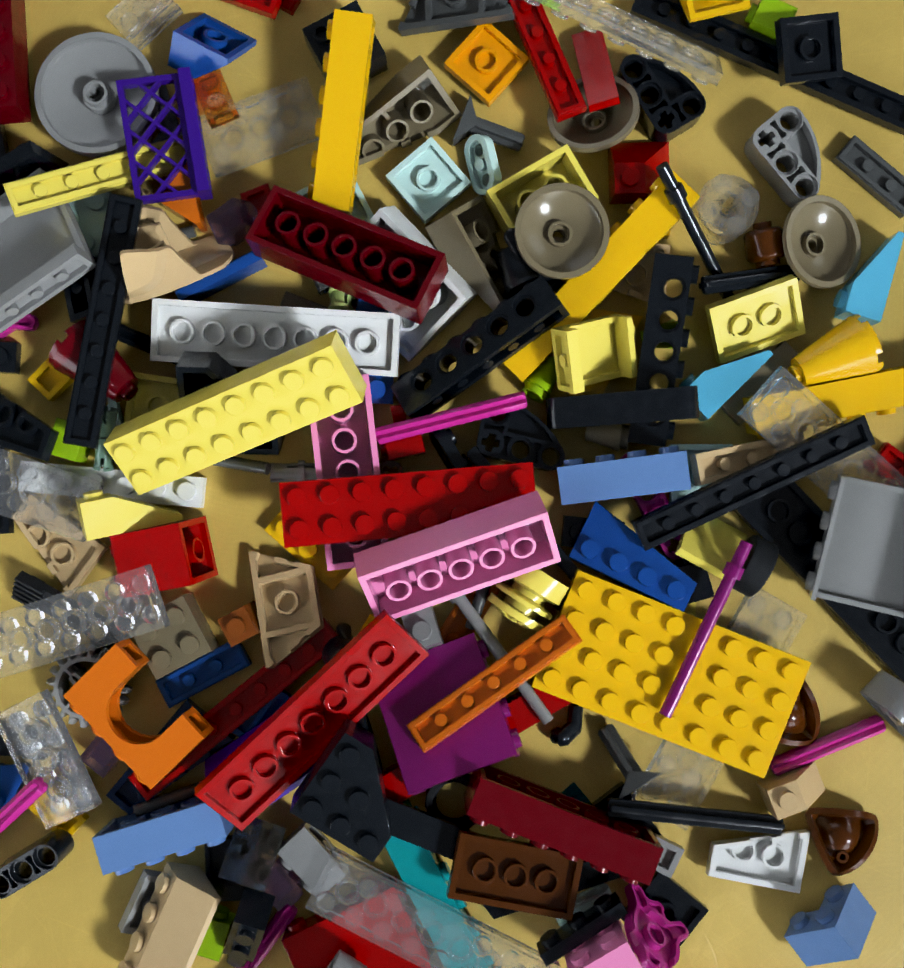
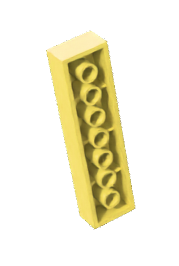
M337 330L115 426L103 445L138 495H141L363 402L367 384Z

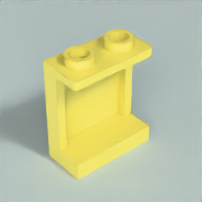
M614 313L551 328L558 390L578 394L585 392L584 386L618 377H637L638 357L634 341L635 326L631 316Z

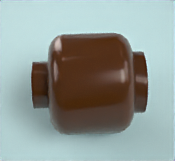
M772 221L753 224V230L747 232L743 238L746 260L749 263H755V268L780 264V259L785 256L782 243L783 228L779 226L772 227Z

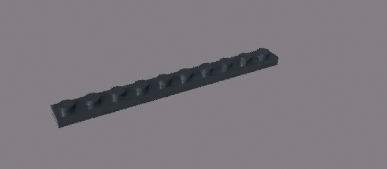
M635 0L629 16L779 81L776 40L721 16L689 23L679 0ZM843 70V77L837 80L789 85L904 135L903 95Z

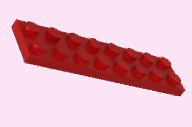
M533 462L279 483L284 548L398 538L535 491Z
M384 609L194 788L195 796L243 831L318 760L346 718L355 723L360 721L430 655L427 649Z

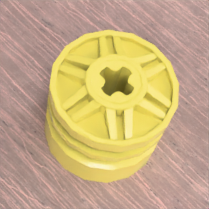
M537 569L511 578L514 580L512 586L501 582L497 583L496 587L506 593L505 598L503 599L491 592L487 600L494 604L499 613L525 629L538 632L545 627L544 624L535 619L538 614L550 621L553 618L551 613L543 607L545 602L560 606L570 588L542 570Z

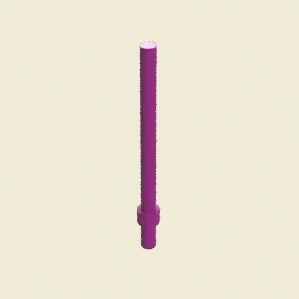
M741 540L731 562H726L722 571L724 574L723 579L659 711L660 714L668 718L672 717L736 580L740 581L745 571L742 567L750 553L752 544Z

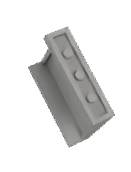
M38 168L27 177L45 173V171ZM6 192L0 196V333H2L96 268V262L69 203L15 217Z
M838 474L837 481L831 480L827 499H832L829 512L823 511L820 529L824 530L822 541H816L812 559L817 561L814 572L809 571L807 574L805 589L809 590L810 599L816 601V598H822L904 618V487Z

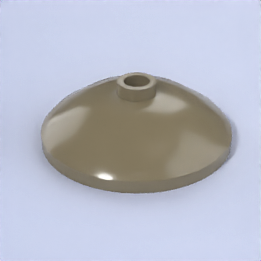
M614 76L620 104L590 113L582 78L575 80L586 103V112L557 123L549 106L547 122L554 140L561 146L568 144L571 151L581 153L602 151L620 143L632 132L640 115L639 97L632 85L624 79Z
M552 183L537 189L523 202L516 216L514 236L517 249L530 268L545 277L565 280L587 273L601 260L608 246L610 226L604 207L591 192L571 183ZM560 232L563 235V240L556 241L553 233Z
M815 195L801 200L788 213L783 226L782 243L787 262L797 277L806 284L821 289L832 288L847 281L855 272L861 255L860 232L850 211L841 202L832 197Z

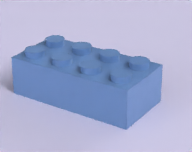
M678 445L659 448V454L648 456L646 450L627 452V458L615 460L614 454L595 456L596 462L584 464V459L582 458L563 460L564 466L557 467L561 505L690 490L691 481L687 450L679 451Z
M195 796L137 818L135 813H132L131 815L112 819L92 840L102 874L106 875L115 872L116 876L132 871L135 865L146 863V866L160 863L165 859V856L176 853L178 857L193 852L196 846L207 843V847L219 845L226 841V837L233 830L234 825Z

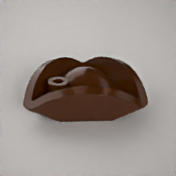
M805 680L779 741L781 744L807 746L812 744L819 735V708Z
M818 807L809 808L805 813L815 846L826 868L832 875L842 876L856 870L872 853L879 831L878 819L875 814L851 809Z

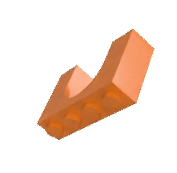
M128 637L115 643L63 696L69 702L70 708L91 725L93 733L103 738L112 748L114 755L119 760L124 761L134 771L136 779L140 783L147 785L151 790L194 750L214 728L194 706L184 712L163 733L158 735L141 734L126 723L120 710L122 690L127 682L150 661Z

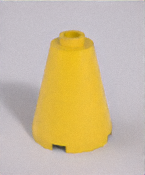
M859 314L847 317L791 359V366L788 367V372L792 381L795 384L799 383L801 386L806 387L880 371L884 366V361L878 363L877 355L883 353L877 334L868 321L861 323L857 320L861 317Z

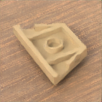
M250 551L248 555L265 668L273 669L324 628L315 568L309 564L288 561L284 558Z

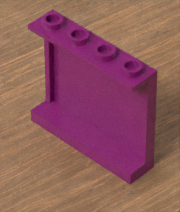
M475 633L427 650L430 655L379 702L408 795L422 793L433 786L513 756H520L518 748L523 745L517 729H511L507 717L512 715L506 698L496 702L426 753L422 751L406 726L488 667L485 658L490 656L489 650L483 640H479Z

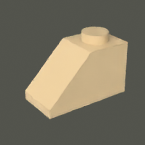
M815 761L779 776L774 774L756 781L767 811L778 821L807 810L826 790Z

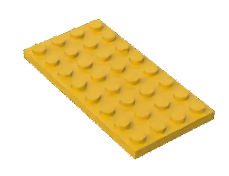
M576 569L569 586L570 589L557 618L564 614L581 637L582 642L533 676L530 683L531 687L764 779L811 662L715 624L672 717L668 718L660 714L659 711L703 619Z

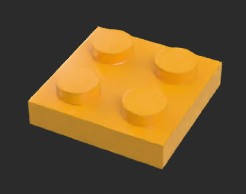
M489 23L477 25L444 62V68L490 107L529 63V57Z

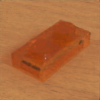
M220 69L194 79L195 90L211 129L240 118Z

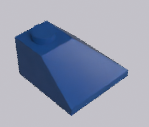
M203 13L173 30L168 66L176 70L177 68L190 67L192 76L196 79L228 65L255 47L257 40Z

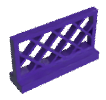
M190 67L177 68L178 73L116 80L135 199L142 200L143 205L200 197L201 201L214 199L195 84ZM174 84L175 94L168 103L155 94L161 85ZM139 88L146 94L138 105L135 106L126 100L125 89ZM151 98L164 106L155 120L142 111ZM176 102L178 105V110L173 107L176 104ZM128 108L133 110L130 115L128 112ZM169 111L180 118V124L173 133L160 124ZM138 115L151 124L141 137L131 130V124ZM156 128L169 137L160 150L147 142ZM181 132L183 135V140H181L178 137L181 134ZM133 138L138 141V142L135 144V146H134V143H133ZM174 141L185 148V155L178 164L165 155ZM143 145L156 154L147 167L136 161V154ZM161 158L174 167L165 181L151 172ZM186 162L188 165V171L183 168ZM138 168L143 171L140 176L138 173ZM181 172L190 178L191 189L178 191L170 183ZM148 175L161 184L155 194L142 195L141 184Z

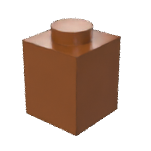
M255 601L217 619L231 648L260 633Z

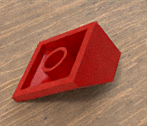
M669 142L618 143L608 148L609 204H633L638 198L644 201L652 193L649 187L659 177L656 167L663 162H668L669 164Z

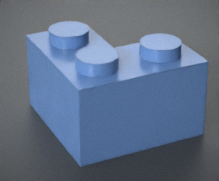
M854 883L831 886L826 890L819 910L801 911L790 919V925L784 937L807 967L859 958L876 912Z

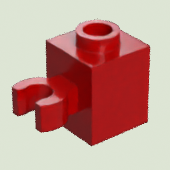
M400 404L390 406L394 423L406 420L405 412ZM422 434L379 444L382 456L388 455L389 461L426 454Z

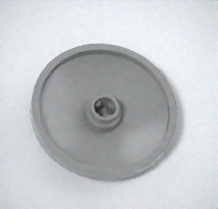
M88 32L73 36L55 47L39 69L34 88V101L38 117L47 132L57 142L76 154L100 158L126 151L127 147L116 80L156 76L142 52L131 42L120 36L105 32ZM139 88L125 89L126 100L135 106L138 105L146 94ZM158 89L155 94L160 97V93H159V89ZM151 98L142 111L155 120L159 103ZM128 108V112L130 115L133 110ZM138 115L131 124V130L141 137L151 124ZM133 138V143H134V146H135V144H136L138 141Z

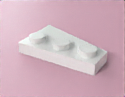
M799 829L785 831L780 835L762 834L711 841L705 872L711 877L800 894L810 831Z

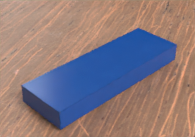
M250 251L231 261L224 269L177 289L175 293L179 300L202 301L268 266L263 258L256 256L253 251Z
M229 642L155 682L168 707L171 708L252 664V661L242 642L232 648Z

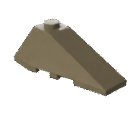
M421 55L400 70L365 107L358 166L382 157L385 152L402 146V148L410 146L412 141L428 136L430 138L431 136L438 135L462 116Z
M479 195L425 227L431 242L437 250L445 253L447 263L475 290L493 311L501 301L507 299L496 261V255L505 248L500 249L495 234L500 230L483 195Z

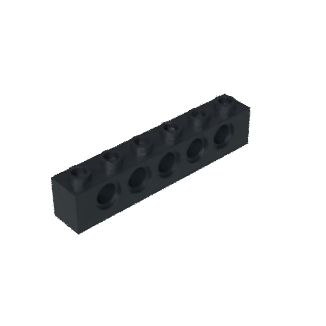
M655 253L635 391L653 389L650 381L652 376L658 373L667 377V388L675 387L676 378H683L685 360H679L681 347L687 348L690 329L684 328L685 317L692 316L695 297H689L690 284L697 285L700 265H694V257ZM670 280H678L683 285L682 293L674 298L668 297L664 292V287ZM666 311H672L678 316V323L672 329H664L660 325V317ZM667 342L672 346L673 355L669 360L663 361L656 357L655 349L659 343ZM669 420L630 423L628 442L665 447L667 440H673L676 422Z
M541 275L539 278L527 282L522 290L513 297L501 301L497 308L487 316L475 320L472 326L461 335L452 337L446 346L438 352L426 356L422 363L412 371L400 375L397 382L391 385L390 388L408 417L413 419L432 414L570 314ZM534 307L531 314L523 316L526 309ZM508 325L507 330L503 334L498 335L499 330L503 326ZM482 343L481 349L473 354L474 348ZM457 362L456 367L448 372L450 365ZM431 380V385L424 390L426 382Z

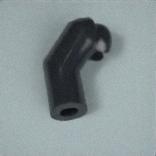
M576 704L568 705L567 723L561 728H553L550 732L552 743L559 746H568L580 734L582 730L583 707Z

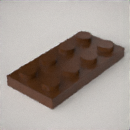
M459 830L446 895L450 899L572 921L584 860L578 859L577 862L568 860L560 855V851L550 847L547 850H543L531 843Z

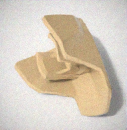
M143 205L135 249L122 250L119 253L127 289L125 303L133 304L152 299L210 276L229 265L235 257V253L225 240L215 234L197 241H191L163 209Z

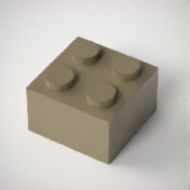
M193 593L182 595L127 625L139 649L150 660L147 664L156 680L220 646Z

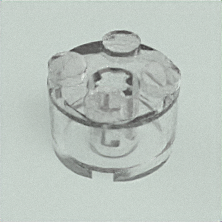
M719 174L704 185L698 193L700 199L691 208L708 243L711 245H724L738 239L755 222L759 212L760 195L745 179L735 175Z

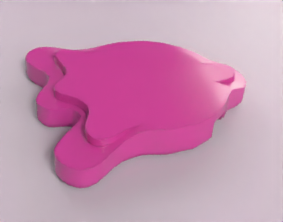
M629 883L625 886L628 914L625 916L624 928L633 951L643 968H672L679 961L680 942L688 938L689 931L681 921H669L665 917L664 907L660 902L649 899L639 885Z

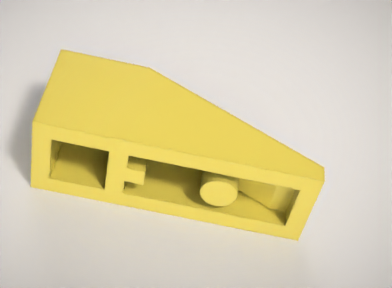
M103 490L88 491L83 493L84 498L76 499L83 536L87 541L183 520L182 514L176 509L111 493L103 494Z

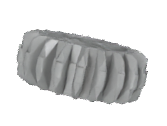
M95 643L90 648L87 644L79 645L78 650L71 648L67 650V656L62 655L57 658L59 666L55 665L49 670L55 677L47 679L46 683L54 686V689L48 691L46 696H55L56 701L51 704V708L60 707L62 709L58 717L63 718L70 715L68 724L73 725L79 720L81 728L89 726V723L81 715L75 713L70 708L69 702L63 696L70 689L69 680L74 685L88 671L86 668L82 669L78 663L82 661L96 663L110 647L107 646L100 650L99 644ZM130 685L124 686L120 696L121 713L123 712L121 705L125 706L130 701L124 695L132 692L133 687Z

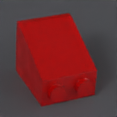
M206 516L109 536L111 542L110 553L115 560L117 570V585L121 589L123 598L191 586L218 575Z

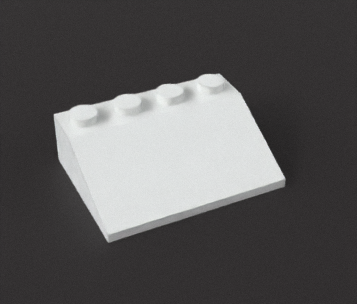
M395 205L379 208L368 222L437 250ZM448 263L449 271L422 324L420 325L401 317L399 352L408 362L417 356L477 295L475 290ZM355 297L352 304L357 308L359 299Z

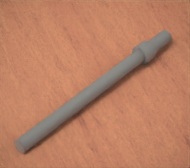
M465 595L450 600L452 604L456 603L496 660L507 654ZM528 681L517 688L543 725H546L554 718Z

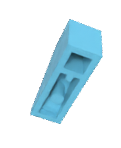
M899 231L887 238L844 287L837 292L833 306L836 308L834 318L845 320L847 317L859 314L861 317L857 320L861 323L868 321L872 326L881 322L904 238L903 232Z
M767 350L703 371L696 376L691 373L679 384V387H698L700 417L698 419L701 422L708 420L773 353Z

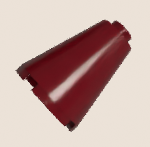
M86 319L78 321L64 332L69 336L62 343L56 340L49 353V363L54 369L74 380ZM116 349L107 397L115 402L129 401L138 392V379Z

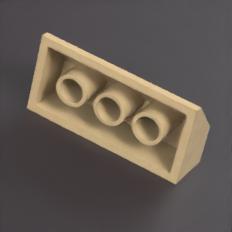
M166 862L162 873L156 879L155 890L151 899L144 906L140 924L130 938L129 949L125 958L119 963L118 968L192 967L221 901L220 896L200 866Z

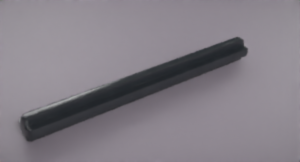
M608 798L605 803L606 815L614 818L780 835L785 828L783 819L778 821L773 815L619 798Z

